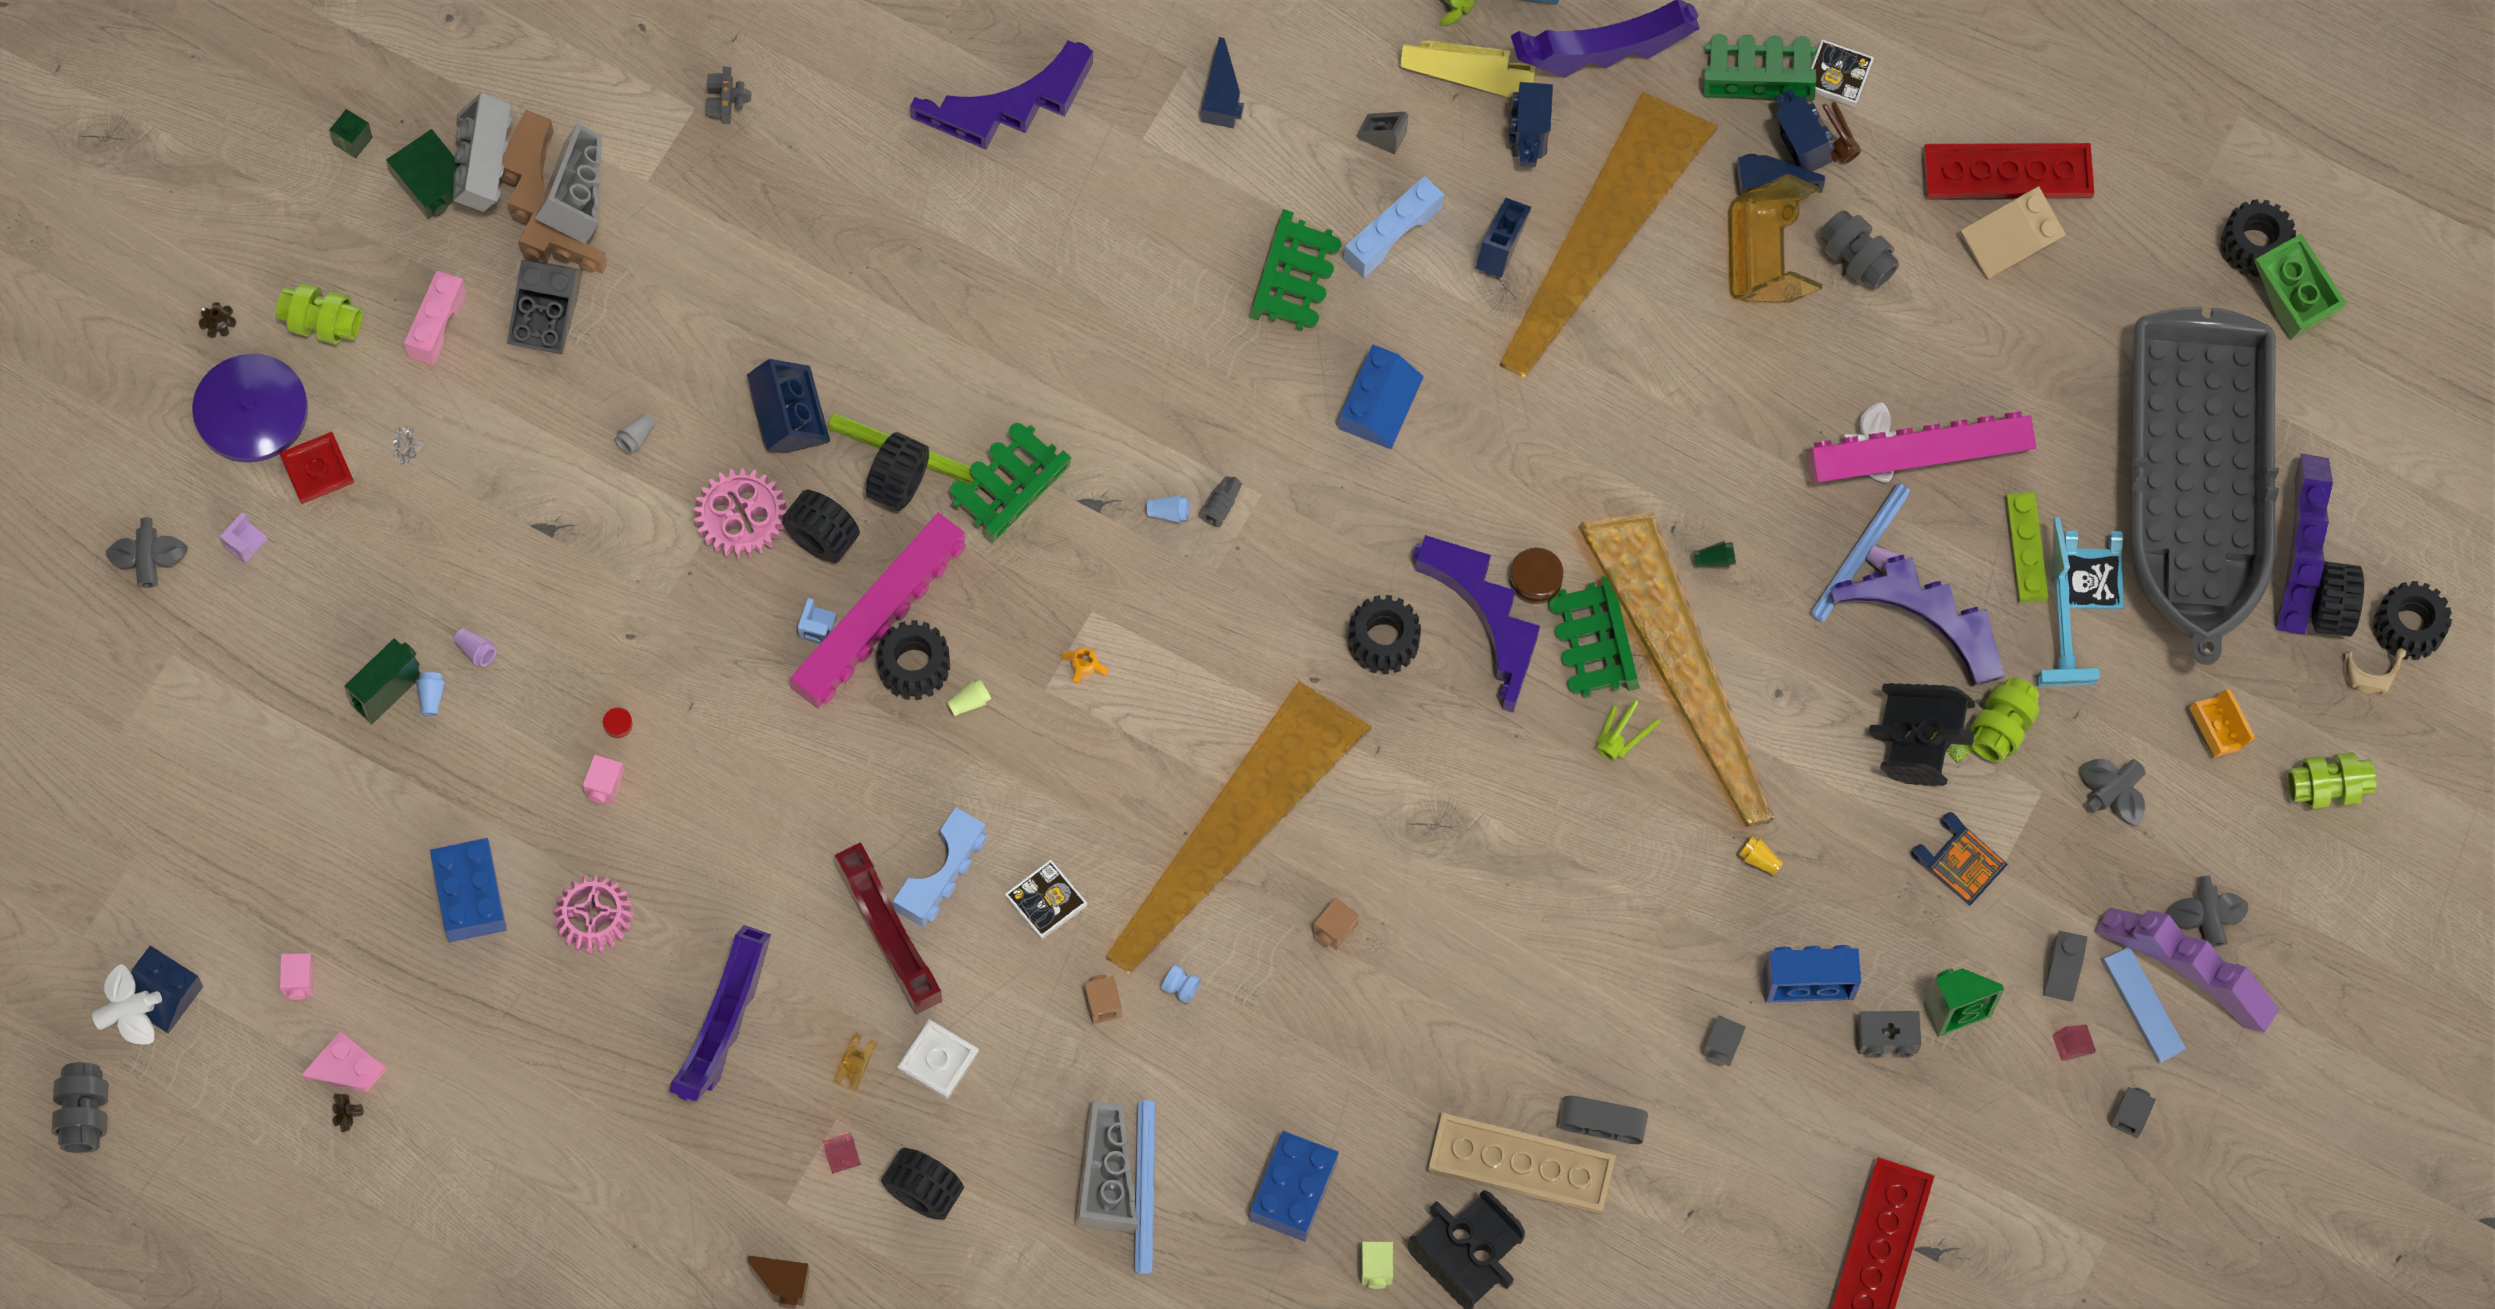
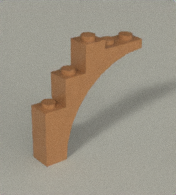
M525 110L503 154L502 163L504 164V171L501 179L507 184H517L508 201L510 215L518 222H528L519 239L521 253L527 259L540 260L546 263L551 254H553L555 258L562 262L571 261L587 272L596 271L603 274L607 266L605 252L587 243L584 244L535 219L545 193L543 168L546 150L554 131L551 119Z

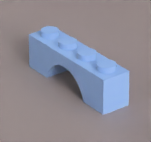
M1425 176L1422 177L1345 246L1344 261L1364 279L1384 261L1389 250L1403 234L1414 226L1425 225L1443 208L1444 193Z
M955 807L940 830L941 841L949 853L943 868L928 878H908L893 900L895 912L922 928L925 927L928 921L933 922L941 909L939 904L944 897L948 899L956 887L955 880L959 874L964 875L972 863L970 857L975 850L980 851L988 838L986 836V825Z

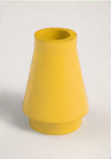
M1753 836L1750 837L1738 854L1744 858L1743 862L1764 870L1772 876L1778 872L1784 863L1761 838L1757 840Z

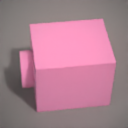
M594 755L582 785L585 796L597 804H604V802L613 804L625 774L623 764Z
M311 953L281 954L280 990L284 997L290 1000H303L305 997L314 996L315 962Z

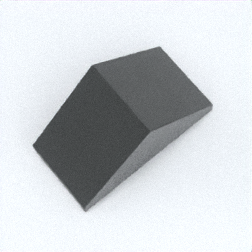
M1406 112L1367 114L1356 136L1364 142L1395 155L1407 133L1409 115Z

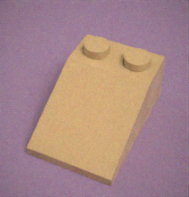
M2039 186L1959 231L1986 280L2066 236Z

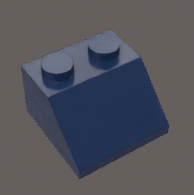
M151 945L131 971L135 981V994L143 991H148L150 994L158 991L161 994L162 1002L155 1004L154 1009L145 1014L154 1026L169 1034L203 988L198 975Z

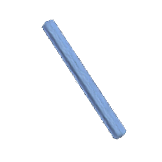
M1901 483L1895 486L1812 610L1811 615L1813 618L1820 622L1826 620L1836 605H1832L1829 593L1832 589H1836L1835 584L1847 580L1852 581L1866 560L1870 550L1876 545L1909 496L1910 489Z
M1143 1100L1138 1103L1136 1214L1138 1215L1139 1225L1135 1231V1272L1138 1274H1149L1153 1270L1156 1104L1154 1101Z

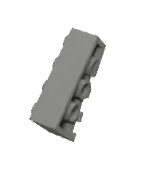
M480 93L457 114L456 122L461 124V130L456 132V141L460 142L461 145L455 153V162L459 163L460 166L454 173L453 201L482 212L498 201L501 192L498 184L504 171L502 158L508 146L506 133L512 121V116L509 115L510 103Z
M577 123L563 144L535 219L586 244L599 224L597 209L600 197L597 196L598 186L600 185L598 171L601 164L602 136Z
M1093 1101L1089 1109L1075 1225L1134 1234L1139 1223L1135 1208V1193L1132 1185L1131 1162L1127 1147L1128 1140L1123 1105Z

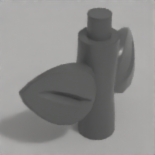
M149 517L140 519V528L136 529V541L130 538H122L106 550L108 560L116 567L128 568L135 566L137 586L143 588H151L158 585L155 564L171 566L180 561L188 550V546L175 537L160 536L156 538L157 529L152 527V518Z
M2094 759L2082 764L2080 773L2083 779L2090 786L2097 789L2090 795L2091 800L2086 804L2087 810L2094 813L2098 809L2104 810L2111 804H2114L2116 812L2123 820L2131 825L2138 826L2144 815L2145 801L2143 795L2133 787L2145 776L2144 767L2134 759L2126 764L2120 772H2118L2116 766L2106 759Z
M2211 876L2199 877L2201 888L2197 889L2198 900L2191 897L2179 900L2169 907L2166 914H2169L2174 922L2182 928L2193 929L2202 926L2205 939L2212 947L2226 945L2228 942L2222 923L2237 924L2241 922L2248 912V903L2233 893H2225L2218 896L2217 886L2212 885Z

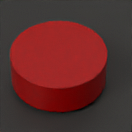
M619 707L607 711L603 717L605 732L613 738L627 736L633 727L630 713Z

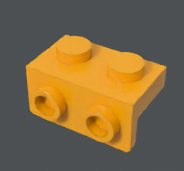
M2231 689L2224 690L2217 697L2197 701L2189 707L2214 757L2240 752L2255 739V735Z

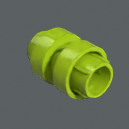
M301 283L296 290L287 287L282 290L276 306V319L287 322L288 331L307 337L313 330H316L318 340L337 345L342 338L354 340L357 337L362 324L363 309L353 306L349 295L330 291L324 298L322 297L320 287Z
M2013 677L2007 679L2005 684L1994 687L1986 700L1987 709L1979 712L1971 726V732L1974 735V741L1971 746L1978 755L1991 762H2002L2007 755L2017 753L2025 739L2024 730H2029L2040 714V708L2037 704L2040 694L2032 684L2023 679Z
M2354 752L2335 754L2331 764H2327L2323 756L2303 758L2301 767L2288 770L2289 794L2293 803L2306 801L2310 810L2329 808L2331 798H2337L2341 806L2360 804L2363 794L2376 792V773L2371 759L2358 760Z

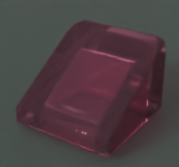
M2087 1025L2065 1026L2053 1034V1039L2062 1061L2096 1052Z
M850 1132L822 1141L832 1174L861 1165L853 1136Z

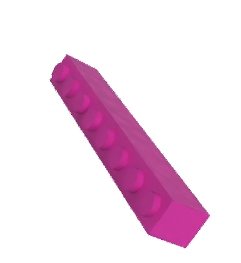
M2021 411L2005 413V419L1995 420L1994 415L1978 417V423L1968 425L1967 419L1952 421L1950 422L1951 427L1943 429L1940 428V423L1923 426V432L1913 433L1912 427L1896 430V436L1886 437L1885 432L1868 434L1869 440L1859 441L1858 436L1841 438L1842 444L1831 445V440L1814 442V448L1806 450L1811 483L2036 449L2032 416H2022Z
M938 512L790 677L791 689L817 709L823 702L825 704L830 702L836 694V688L842 681L846 683L855 672V666L860 661L864 662L870 657L874 650L873 646L879 639L881 640L884 634L888 636V629L891 628L897 619L902 620L908 614L911 603L916 598L921 599L929 589L928 584L934 578L938 579L947 569V563L952 557L957 558L966 547L965 532Z

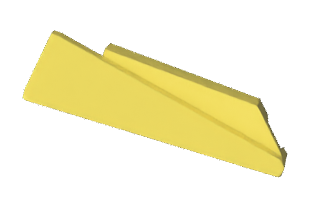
M1430 40L1421 41L1420 46L1403 44L1402 68L1508 98L1513 97V92H1518L1520 82L1534 83L1536 74L1535 66L1509 62V50Z

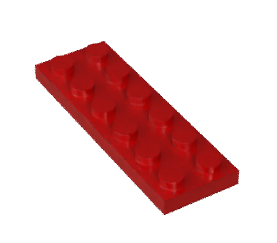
M2091 143L1925 144L1923 148L1927 199L2019 198L2038 186L2045 198H2093L2095 193Z
M1880 1157L1877 1158L1831 1309H1895L1935 1175Z

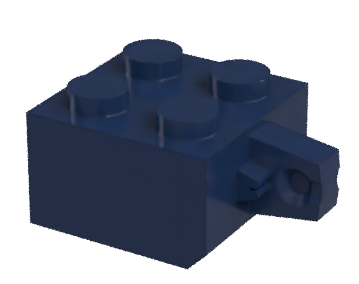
M1520 82L1518 92H1513L1510 112L1509 146H1514L1513 157L1519 158V166L1536 167L1537 160L1547 154L1548 135L1551 131L1553 84Z
M1792 90L1778 95L1776 100L1779 109L1776 116L1779 122L1780 137L1796 166L1815 171L1831 163V152L1834 151L1831 143L1832 136L1826 125L1821 127L1818 120L1820 115L1814 103L1808 104L1804 96L1797 98Z

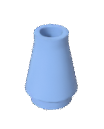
M1176 495L1148 500L1147 502L1148 517H1157L1178 523L1189 519L1190 502L1187 497Z
M435 672L420 673L419 680H416L421 715L437 716L445 686L443 674Z

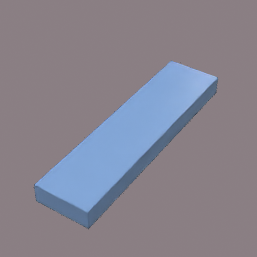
M2128 947L2104 958L2103 964L2157 1062H2163L2184 1052L2186 1047L2131 948Z

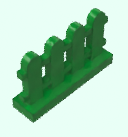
M1716 34L1711 38V44H1705V54H1711L1710 66H1705L1704 97L1776 99L1778 95L1792 90L1797 98L1804 96L1806 100H1815L1816 69H1810V56H1816V47H1811L1809 38L1800 36L1795 39L1794 46H1783L1782 38L1774 35L1767 39L1766 45H1755L1753 36L1743 35L1739 38V45L1728 44V39L1725 35ZM1727 54H1738V67H1727ZM1755 55H1766V68L1755 67ZM1783 56H1794L1793 68H1783Z
M1283 209L1273 234L1248 317L1259 321L1262 313L1269 315L1268 320L1275 322L1277 317L1296 324L1295 329L1302 331L1303 327H1315L1319 321L1318 313L1309 309L1311 302L1319 304L1324 301L1327 292L1323 286L1317 284L1318 278L1328 279L1334 272L1333 264L1324 260L1326 253L1330 255L1337 254L1342 244L1339 238L1332 236V230L1326 228L1324 233L1306 227V221L1299 219L1298 223L1292 222L1294 212ZM1285 240L1292 241L1290 248L1284 246ZM1301 244L1318 250L1317 257L1298 251V245ZM1278 264L1284 266L1283 272L1276 270ZM1291 268L1311 275L1310 281L1290 275ZM1271 288L1277 290L1275 297L1269 295ZM1286 293L1304 299L1302 306L1283 300V294Z
M1021 423L1012 424L1008 435L1013 442L1008 447L1001 442L993 443L989 449V456L994 461L989 466L980 461L974 462L970 466V476L974 481L969 486L962 481H955L951 485L950 494L954 498L952 504L956 508L962 505L976 518L974 524L978 528L983 524L985 526L984 537L992 544L1070 467L1072 457L1064 450L1056 455L1054 452L1057 448L1052 443L1047 447L1033 434L1035 428L1032 425L1026 428ZM1019 447L1034 460L1029 466L1014 454ZM1041 466L1043 470L1037 475L1035 471ZM999 467L1003 468L1015 479L1010 485L1006 484L994 473ZM979 486H982L995 498L990 505L974 492ZM1020 486H1023L1024 489L1019 494L1015 492ZM1001 505L1005 507L1000 513L996 512Z
M1612 574L1601 576L1603 583L1601 586L1595 587V583L1592 582L1588 583V589L1567 594L1566 589L1559 590L1560 596L1553 597L1549 602L1550 611L1554 615L1564 614L1566 622L1560 623L1555 629L1557 638L1563 642L1571 640L1572 644L1571 649H1567L1562 653V662L1568 668L1577 667L1578 675H1574L1568 680L1569 690L1573 694L1583 693L1584 698L1591 697L1590 691L1612 686L1613 691L1620 690L1619 684L1627 683L1629 691L1640 688ZM1608 604L1609 611L1602 613L1600 605ZM1593 607L1595 615L1573 620L1571 612ZM1614 630L1616 638L1608 639L1607 631ZM1600 634L1601 641L1579 646L1578 638ZM1620 656L1622 664L1615 666L1613 658ZM1606 660L1607 668L1586 673L1584 665Z

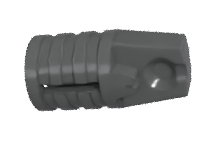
M1225 476L1220 484L1212 490L1206 503L1200 510V518L1211 526L1221 527L1223 520H1225L1235 504V499L1242 483L1236 477Z

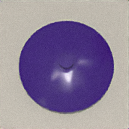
M244 354L222 361L203 377L194 394L192 413L201 439L216 454L237 462H259L279 455L280 452L288 449L297 440L307 420L308 400L300 378L288 365L270 356Z

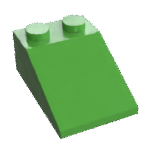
M2302 233L2254 260L2275 314L2291 340L2334 317L2347 304Z

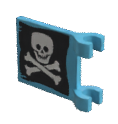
M2065 531L2064 539L2070 569L2065 574L2069 593V607L2076 609H2123V532H2110L2108 536V549L2077 548V531Z

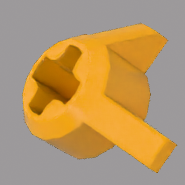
M1079 648L1075 652L1063 651L1061 659L1071 662L1072 669L1075 672L1072 681L1077 684L1080 683L1083 676H1089L1094 672L1106 677L1108 669L1097 661L1096 653L1090 648ZM1085 655L1089 656V661L1083 659Z

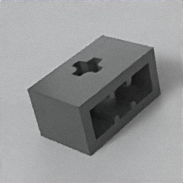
M1861 1011L1857 1019L1859 1054H1867L1869 1058H1880L1884 1054H1896L1897 1057L1908 1058L1918 1054L1921 1047L1919 1011ZM1886 1031L1890 1032L1891 1037H1894L1892 1040L1885 1034Z

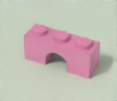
M436 271L404 342L409 358L435 365L445 343L444 331L450 316H457L467 294L463 279Z

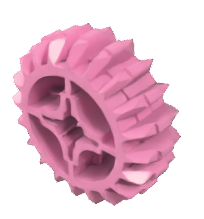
M596 874L593 877V882H588L587 876H583L582 884L578 885L577 881L572 880L571 885L573 889L570 890L563 887L562 893L565 897L556 898V904L559 907L553 909L554 916H557L554 919V925L559 927L558 935L566 937L565 942L568 946L575 943L576 950L580 951L585 945L587 952L590 954L593 952V947L598 946L599 952L603 953L604 944L608 943L609 947L614 948V938L623 941L624 934L622 931L630 930L631 927L628 921L633 920V914L629 912L633 908L631 901H626L628 893L626 891L620 892L621 886L618 882L611 886V879L608 877L600 883L599 876ZM589 896L585 903L576 904L582 898ZM599 896L611 900L617 909H610L609 906L602 905ZM595 904L598 914H596V917L592 918L591 924L590 917L588 914L591 915L590 912L594 911ZM569 919H576L577 922L584 923L587 933L576 929ZM611 924L605 930L598 932L600 926Z

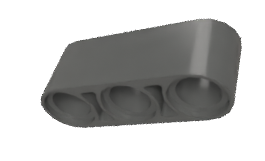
M1565 1096L1558 1126L1565 1131L1628 1144H1642L1648 1113L1634 1107L1579 1096Z

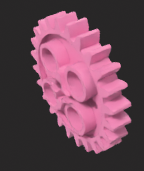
M744 468L741 469L740 475H735L733 469H730L729 477L727 478L720 472L719 482L709 479L710 489L701 488L704 497H696V503L700 507L694 508V514L698 516L694 519L695 525L700 527L698 529L699 536H706L705 544L708 546L714 543L713 547L716 553L721 548H724L725 557H728L731 551H735L737 559L740 558L743 551H746L749 558L752 557L753 549L762 554L763 544L772 548L771 537L780 539V532L777 529L785 530L782 524V516L786 513L783 509L787 508L786 500H781L783 497L782 490H776V482L772 481L767 484L766 474L758 479L756 470H753L750 476H748ZM745 492H751L754 494L749 499H743L740 497ZM729 493L734 495L741 513L746 515L747 524L753 533H748L741 515L738 512L736 513L735 504L728 496ZM720 504L728 506L724 511L715 510V507ZM759 515L767 517L763 522H755L753 519ZM734 527L741 529L735 535L727 533L729 529Z

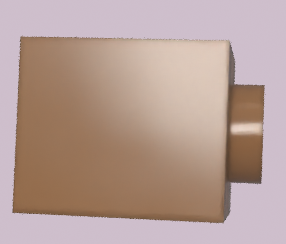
M1335 897L1314 922L1313 933L1316 934V940L1325 947L1330 945L1337 950L1358 925L1359 914Z
M1097 975L1091 977L1088 982H1085V994L1093 1024L1122 1018V1006L1114 976Z

